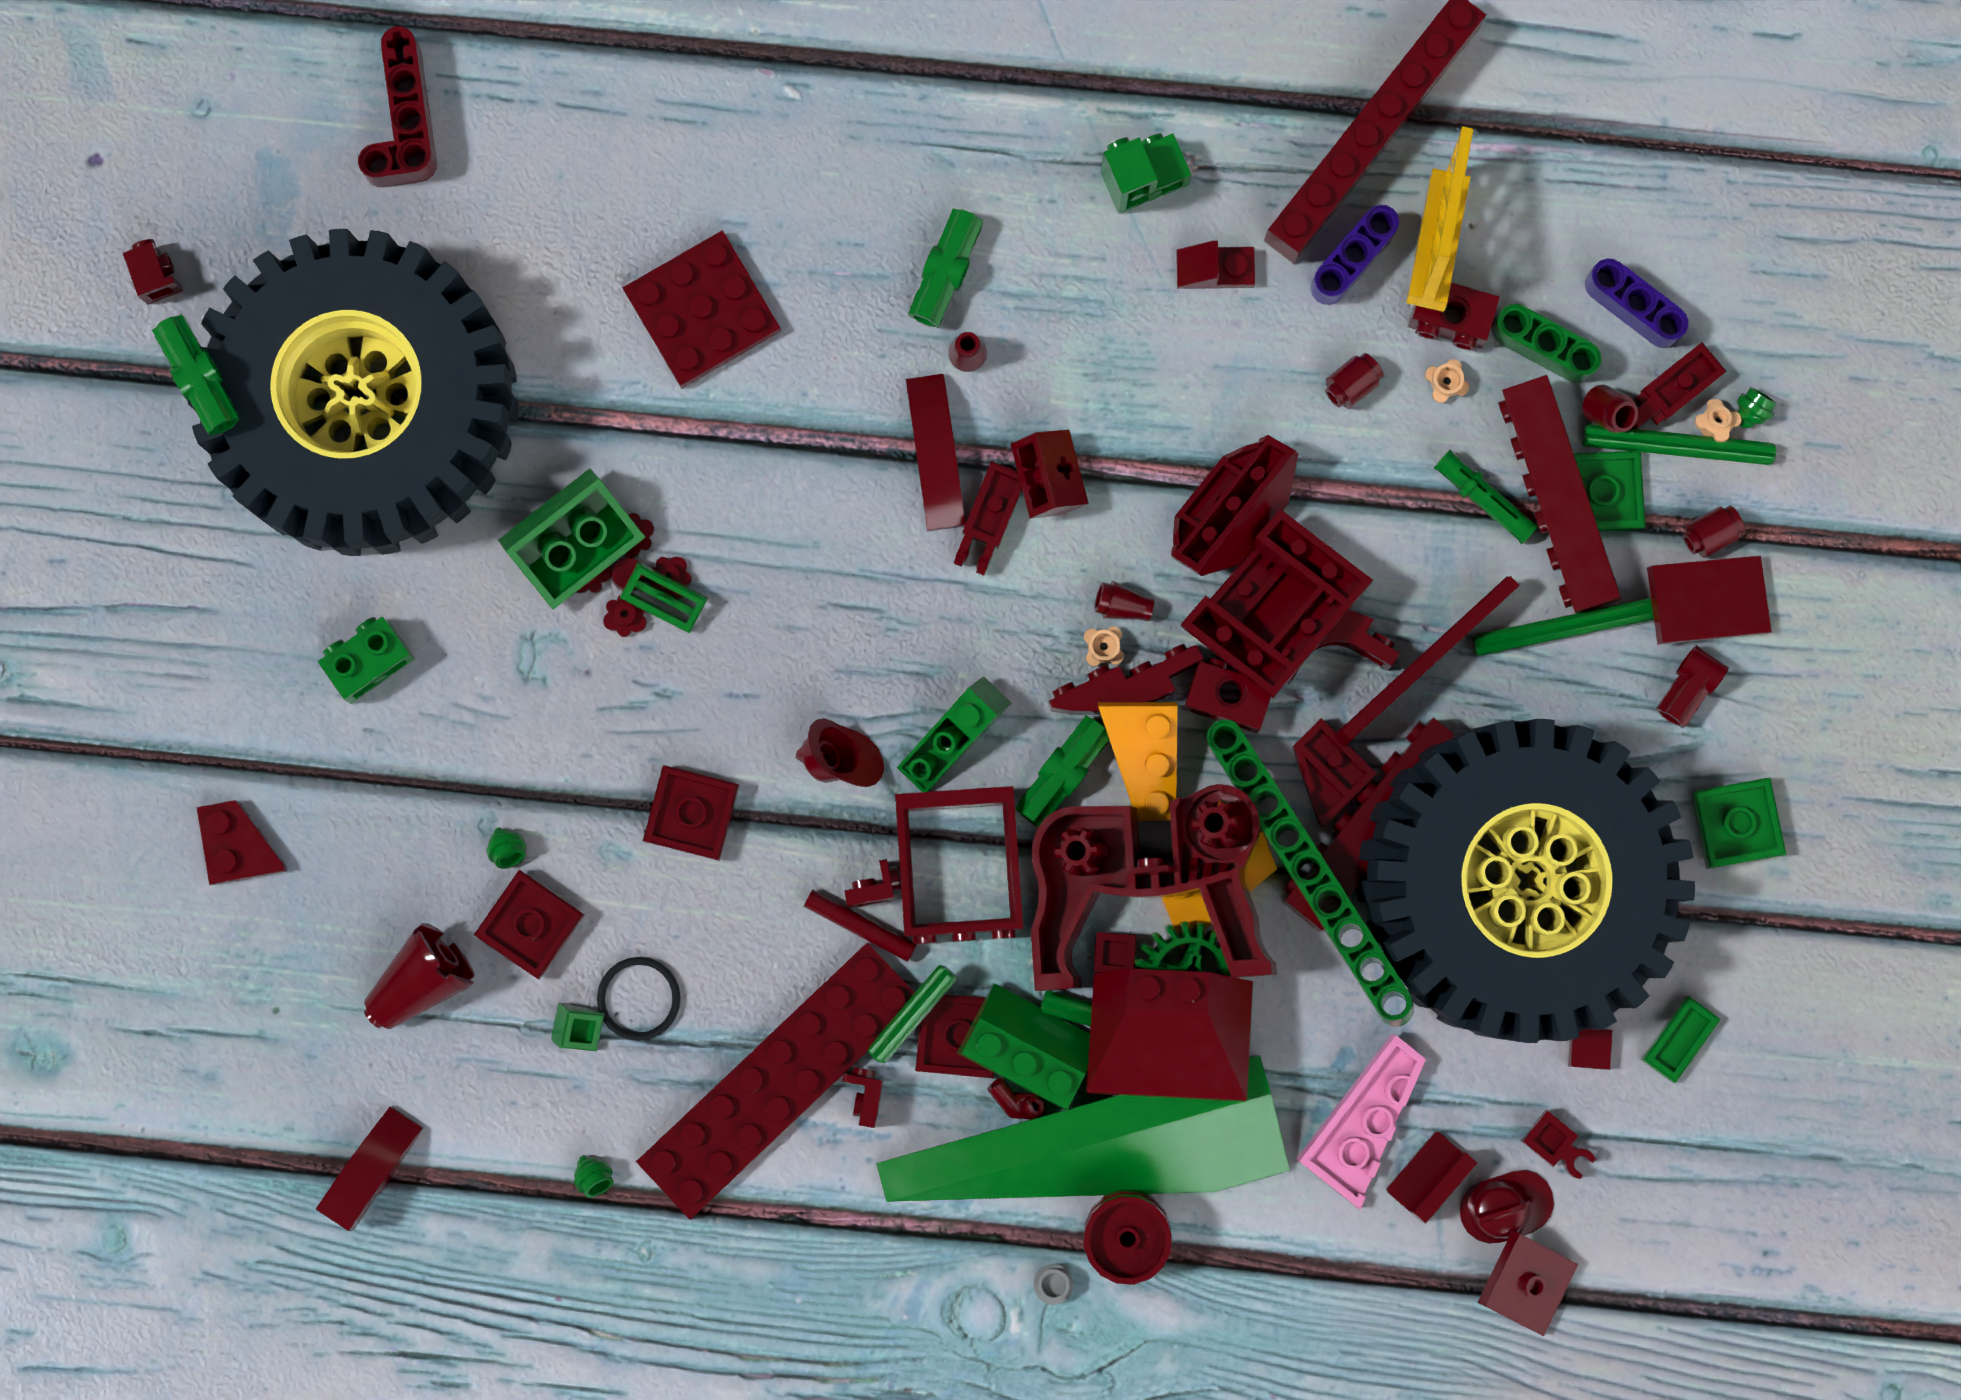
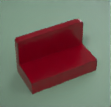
M1434 1132L1387 1186L1386 1191L1420 1222L1426 1224L1478 1163L1466 1152L1460 1151L1441 1133Z

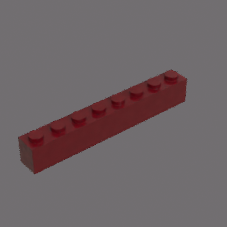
M1449 0L1268 228L1264 242L1295 264L1474 37L1487 14L1468 0Z

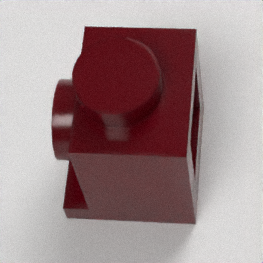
M153 239L139 241L132 245V250L123 253L137 296L147 305L183 292L182 285L171 275L175 273L168 253L166 251L161 252Z

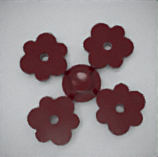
M636 513L629 514L628 516L645 538L626 552L624 555L628 558L617 561L612 571L608 566L580 588L577 593H585L588 590L592 593H598L602 589V583L609 581L610 578H612L614 585L623 591L639 561L635 557L640 554L641 550H649L652 546L650 539L654 534L652 522L646 519L641 520L640 516ZM660 557L656 561V567L652 568L666 576L671 574L672 579L685 586L689 585L692 581L691 575L686 572L687 564L681 557H673L670 560ZM643 575L639 577L644 582L647 579L650 585L677 599L682 597V595ZM620 595L617 601L610 600L607 602L606 610L608 613L604 616L603 623L608 630H617L621 637H628L631 631L641 632L645 629L647 622L643 614L646 611L621 599ZM628 612V616L622 617V613Z

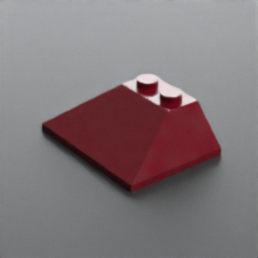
M1279 509L1255 537L1254 549L1211 598L1206 595L1181 623L1180 627L1274 699L1371 585L1373 579Z
M1129 968L1094 973L1086 1092L1090 1094L1247 1102L1253 981L1211 972Z

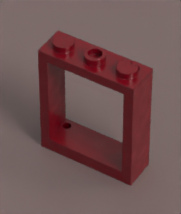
M1014 786L895 794L904 937H913V945L937 943L936 936L952 935L953 942L975 941L976 933L992 932V939L1016 938L1015 930H1023ZM1002 806L1010 918L916 924L909 812Z

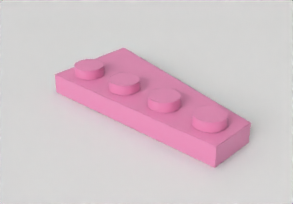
M1391 1034L1296 1158L1298 1162L1360 1210L1366 1196L1364 1195L1372 1178H1375L1381 1164L1379 1161L1388 1140L1391 1141L1397 1126L1395 1124L1400 1112L1409 1100L1426 1059L1397 1035Z

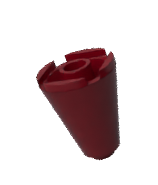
M429 923L420 924L412 932L365 998L364 1004L366 1009L364 1014L375 1027L392 1029L468 989L474 983L471 979L475 975L469 961L454 942L448 947L439 939L444 935L441 930Z

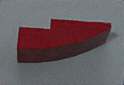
M389 1107L347 1162L315 1210L347 1231L355 1230L376 1196L381 1194L424 1128L393 1107Z

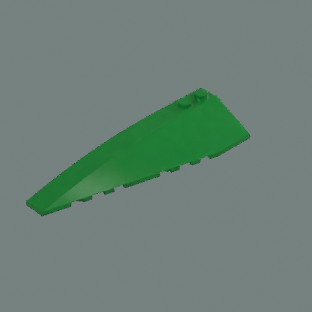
M1260 1055L1249 1057L1247 1102L1114 1095L1068 1108V1110H1061L876 1163L886 1202L1101 1196L1119 1190H1139L1145 1194L1204 1193L1220 1191L1290 1171L1271 1091Z

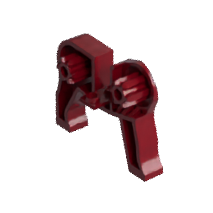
M1216 784L1203 788L1185 798L1179 797L1169 802L1174 866H1170L1169 860H1162V858L1141 859L1138 813L1135 807L1072 806L1058 809L1048 815L1038 827L1032 844V864L1039 887L1038 906L1031 927L1035 991L1081 989V976L1074 968L1072 953L1100 893L1133 898H1158L1182 895L1200 890L1231 977L1277 975L1276 962L1270 957L1263 945L1260 935L1259 917L1245 881V868L1260 833L1259 813L1250 797L1236 787Z

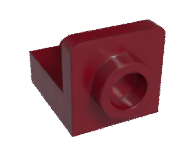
M887 859L879 860L883 879L882 884H876L875 878L851 882L852 889L844 890L847 907L850 909L895 900L893 891L901 890L897 866L889 868Z
M853 1067L852 1075L843 1074L842 1082L865 1086L864 1093L857 1092L853 1116L860 1117L859 1126L875 1128L884 1080L875 1079L877 1071Z

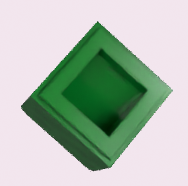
M558 1003L551 1040L559 1048L597 1051L604 1013L567 1003Z

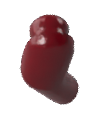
M1002 1077L993 1081L987 1088V1091L1010 1118L1030 1120L1042 1116L1045 1112L1043 1099L1035 1094L1013 1092Z

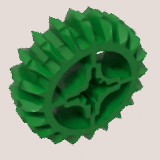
M1187 921L1180 922V934L1176 933L1173 925H1165V932L1168 938L1163 939L1159 933H1152L1151 937L1157 943V946L1154 949L1145 943L1141 946V949L1149 954L1148 960L1142 958L1135 959V964L1145 969L1187 971L1189 965H1193L1190 969L1191 971L1204 972L1201 968L1202 956L1199 955L1201 945L1209 950L1215 960L1217 974L1231 976L1219 942L1215 944L1217 936L1214 929L1212 928L1204 937L1205 925L1199 922L1194 926L1192 933ZM1189 943L1188 949H1184L1183 955L1178 961L1174 963L1161 962L1169 950L1178 945Z

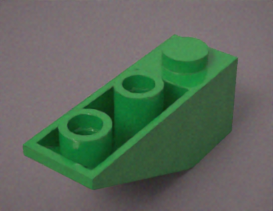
M983 676L967 688L898 765L897 769L921 792H928L982 737L1012 703Z

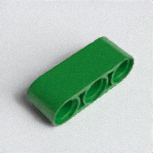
M1510 304L1503 308L1493 322L1492 334L1497 342L1570 382L1583 383L1600 367L1602 358L1598 347L1525 306ZM1511 317L1519 321L1521 332L1511 333L1506 330L1503 319ZM1538 337H1550L1555 343V350L1552 352L1542 350L1538 345ZM1580 354L1586 357L1589 362V369H1577L1572 363V356Z

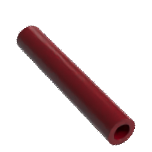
M813 889L803 906L906 962L909 961L917 946L913 945V942Z

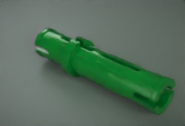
M1451 449L1434 466L1435 470L1440 472L1460 490L1458 494L1461 497H1469L1493 520L1513 535L1520 544H1523L1537 529L1538 524L1531 521L1508 499L1482 478L1484 474L1481 471H1473Z

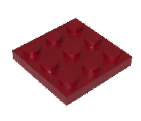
M723 230L622 287L681 389L781 332L778 322Z

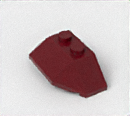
M1266 435L1260 438L1259 442L1245 445L1222 456L1174 517L1173 547L1171 551L1173 559L1200 576L1241 564L1254 548L1255 537L1279 509L1283 511L1289 504L1299 454L1270 435Z

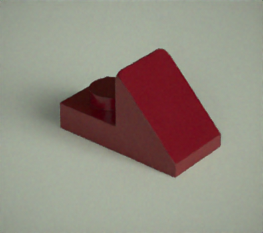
M1209 241L1176 250L1177 289L1254 288L1255 286L1254 247H1218V241Z

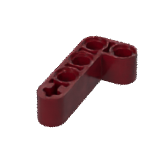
M395 26L389 28L381 38V51L394 141L367 145L358 156V165L361 172L376 187H391L429 180L437 169L422 52L417 40L409 29L403 26ZM403 43L406 44L403 47V54L407 64L402 63L396 53L400 49V44ZM406 79L415 80V85L410 91H398V86L402 81ZM408 117H420V123L416 128L411 130L403 128L404 121ZM416 153L426 155L424 162L420 166H408V161L412 155ZM375 160H387L384 170L378 173L370 172V166Z

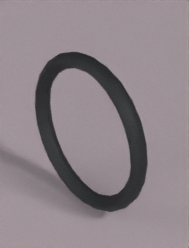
M645 957L627 958L615 964L602 978L597 993L598 1011L604 1013L603 1022L616 1035L636 1041L654 1038L667 1030L677 1016L681 999L678 983L671 971L662 963ZM644 965L656 969L666 978L672 991V1005L668 1016L659 1026L647 1032H630L614 1023L606 1009L605 995L609 982L615 974L629 966Z

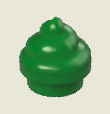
M1750 387L1746 394L1741 393L1737 399L1738 413L1741 416L1740 427L1751 428L1755 424H1763L1767 420L1772 419L1775 414L1772 410L1777 403L1761 391Z
M498 827L489 839L486 848L487 856L500 869L512 868L524 860L526 856V843L519 833Z
M582 1155L577 1162V1168L574 1173V1185L587 1198L597 1197L613 1185L614 1180L611 1177L613 1170L606 1161Z

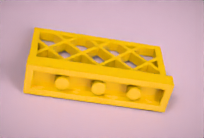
M1462 126L1447 170L1432 169L1406 299L1407 304L1442 312L1445 311L1471 177L1466 176L1465 173L1474 130L1472 128Z

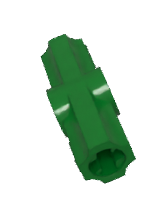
M952 209L938 245H934L928 255L921 276L923 280L910 306L908 315L917 322L929 327H940L954 292H958L970 264L969 256L982 230L983 220L975 214L963 209Z
M181 314L159 322L156 328L152 330L155 339L172 367L169 370L177 387L186 400H190L207 433L212 436L233 428L241 419L221 384L223 378L209 353L202 349L185 316Z
M1085 715L1061 748L1058 746L1038 772L1039 777L1022 796L1015 810L1033 825L1039 827L1042 821L1058 808L1065 797L1069 798L1090 771L1088 767L1109 743L1106 728L1096 720Z

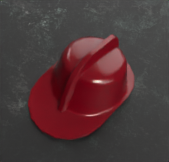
M825 718L817 719L811 724L808 738L796 752V759L804 763L809 774L817 781L823 783L842 780L855 786L870 787L876 785L883 776L884 762L878 747L865 735Z
M1520 1170L1496 1176L1473 1185L1465 1193L1459 1208L1461 1222L1467 1233L1476 1240L1488 1244L1502 1243L1508 1240L1512 1230L1522 1235H1527L1543 1227L1551 1217L1554 1206L1553 1193L1548 1183L1537 1173Z

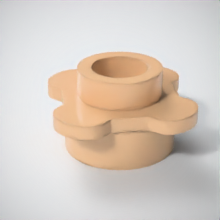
M1451 359L1438 368L1431 366L1426 370L1425 379L1431 383L1434 401L1444 403L1448 397L1454 395L1464 396L1467 394L1469 384L1464 381V373L1461 370L1462 365L1458 360ZM1444 378H1449L1450 384L1446 385L1443 382Z
M1719 399L1709 400L1706 411L1695 418V425L1702 434L1713 437L1717 442H1726L1730 437L1729 432L1731 429L1738 427L1741 423L1740 414L1736 411L1728 410ZM1715 418L1721 419V423H1717Z
M1112 626L1108 630L1097 631L1094 628H1090L1085 632L1084 641L1088 644L1086 662L1090 666L1097 667L1100 663L1107 662L1118 665L1123 661L1124 653L1120 650L1119 641L1122 638L1121 630ZM1102 643L1107 644L1108 648L1106 650L1100 648Z

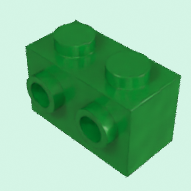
M383 616L379 619L371 617L362 622L355 629L357 632L355 636L346 642L343 639L334 642L323 651L325 656L317 661L342 698L350 704L415 660V657L394 627Z

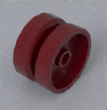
M1119 1190L1104 1195L1092 1206L1085 1221L1084 1249L1089 1263L1100 1276L1116 1284L1135 1285L1149 1280L1164 1267L1171 1253V1226L1166 1211L1154 1197L1139 1190ZM1126 1231L1132 1232L1135 1235V1238L1130 1239L1129 1244L1121 1242V1234Z

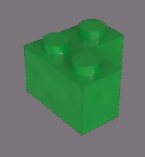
M1161 133L1144 139L1142 142L1140 137L1129 141L1128 137L1121 138L1107 146L1108 150L1103 152L1101 175L1118 214L1186 187L1190 183L1191 172L1173 133L1165 137Z

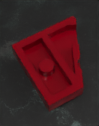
M1320 718L1292 748L1318 824L1323 828L1377 773L1348 744L1344 747L1335 738L1336 732Z
M233 800L196 807L209 885L287 872L285 863L276 855L268 844V840L260 829L256 828L239 801Z

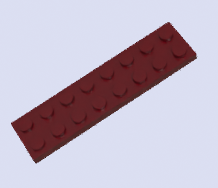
M867 942L647 1150L636 1163L691 1220L868 1052L875 1039L915 992Z

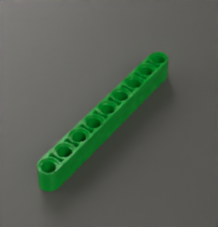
M1231 720L1215 722L1207 732V741L1221 768L1232 785L1250 797L1257 810L1259 803L1263 799L1273 798L1278 801V806L1272 813L1263 814L1258 811L1261 831L1379 1017L1385 1024L1399 1027L1405 1025L1411 1020L1414 1013L1413 1001L1407 988L1240 727ZM1233 734L1236 736V742L1232 747L1228 749L1217 747V741L1222 735ZM1245 766H1253L1257 769V773L1252 780L1241 781L1237 778L1239 770ZM1288 830L1297 832L1299 838L1293 846L1284 847L1278 843V839L1283 832ZM1308 863H1314L1320 867L1318 876L1311 880H1305L1299 876L1300 869ZM1335 896L1341 900V906L1336 912L1325 913L1321 911L1320 904L1326 897ZM1350 929H1356L1363 934L1361 942L1354 947H1347L1341 943L1343 934ZM1368 964H1381L1384 967L1382 977L1375 981L1365 979L1362 976V972ZM1394 996L1403 998L1406 1001V1007L1400 1014L1390 1015L1384 1011V1004L1389 998Z

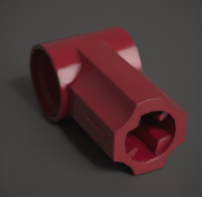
M1695 645L1676 671L1678 676L1655 710L1670 723L1681 728L1686 727L1705 697L1711 695L1721 683L1729 667Z

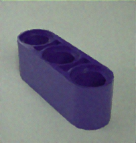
M1377 205L1368 210L1322 263L1311 282V293L1317 302L1324 305H1332L1340 301L1389 245L1399 227V217L1393 208L1388 205ZM1375 219H1381L1387 223L1389 231L1384 234L1376 233L1371 228L1370 222ZM1348 248L1361 250L1364 260L1358 263L1350 261L1346 257L1345 250ZM1331 276L1339 282L1340 288L1333 292L1327 291L1321 286L1320 279Z
M1606 258L1600 260L1588 273L1585 279V288L1590 297L1653 345L1659 348L1671 347L1686 333L1689 325L1687 314L1621 262ZM1605 272L1610 274L1614 280V287L1602 286L1598 282L1597 273ZM1637 296L1641 298L1644 302L1645 310L1636 311L1629 306L1628 297ZM1667 319L1671 321L1676 329L1675 334L1667 335L1663 333L1659 326V320Z

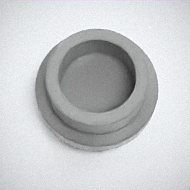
M1049 1264L1042 1267L1035 1275L1034 1291L1037 1297L1044 1303L1057 1305L1065 1302L1070 1297L1073 1291V1279L1070 1272L1063 1266Z

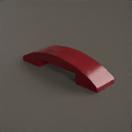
M944 374L905 379L927 532L965 526V516Z

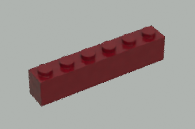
M1548 375L1503 389L1502 392L1505 400L1498 402L1505 424L1513 422L1517 437L1510 439L1517 461L1525 459L1529 471L1528 474L1522 475L1529 497L1537 496L1541 510L1534 512L1541 534L1549 532L1553 547L1546 550L1553 571L1561 569L1565 584L1558 586L1565 608L1573 606L1575 613H1581L1622 600Z
M1434 717L1426 725L1419 721L1405 737L1410 742L1409 746L1401 755L1394 751L1380 768L1386 774L1379 783L1375 785L1370 781L1356 798L1361 805L1353 815L1346 811L1331 829L1336 833V836L1328 846L1321 842L1316 847L1348 898L1358 887V882L1363 881L1367 876L1368 862L1359 860L1362 841L1372 839L1376 823L1370 821L1369 818L1378 802L1389 799L1394 790L1389 784L1401 770L1413 767L1420 760L1418 755L1435 744L1446 742L1455 735ZM1311 863L1312 865L1303 876L1300 874L1299 876L1305 880L1314 879L1318 876L1320 867ZM1291 878L1282 889L1287 894L1282 903L1318 932L1322 931L1324 928ZM1335 896L1326 897L1322 900L1320 909L1325 913H1334L1340 908L1341 900Z

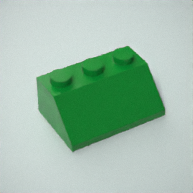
M589 468L498 539V541L552 610H554L642 541L645 536L598 476Z
M993 983L957 1054L1061 1109L1068 1110L1088 1069L1090 1034L1059 1017L1043 1013L1040 1007Z

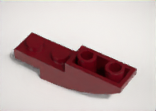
M1185 643L1165 652L1166 660L1152 666L1150 661H1147L1129 671L1131 677L1128 679L1125 678L1120 666L1110 670L1108 664L1088 673L1089 681L1075 687L1073 682H1070L1052 692L1054 698L1049 700L1048 706L1051 712L1101 715L1098 702H1157L1174 694L1175 688L1170 678L1198 665L1199 661H1202L1204 658L1197 645L1187 649Z

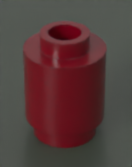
M1363 353L1361 356H1353L1326 378L1327 388L1325 393L1335 406L1341 407L1343 405L1345 408L1351 409L1379 386V380L1384 377V373L1380 365L1369 354Z
M1607 385L1593 387L1588 391L1583 400L1582 410L1584 416L1610 432L1628 431L1637 422L1638 408L1633 399Z
M1729 505L1725 508L1719 506L1687 523L1683 539L1692 554L1698 553L1701 557L1706 558L1738 541L1739 535L1745 533V526L1741 516L1733 506Z

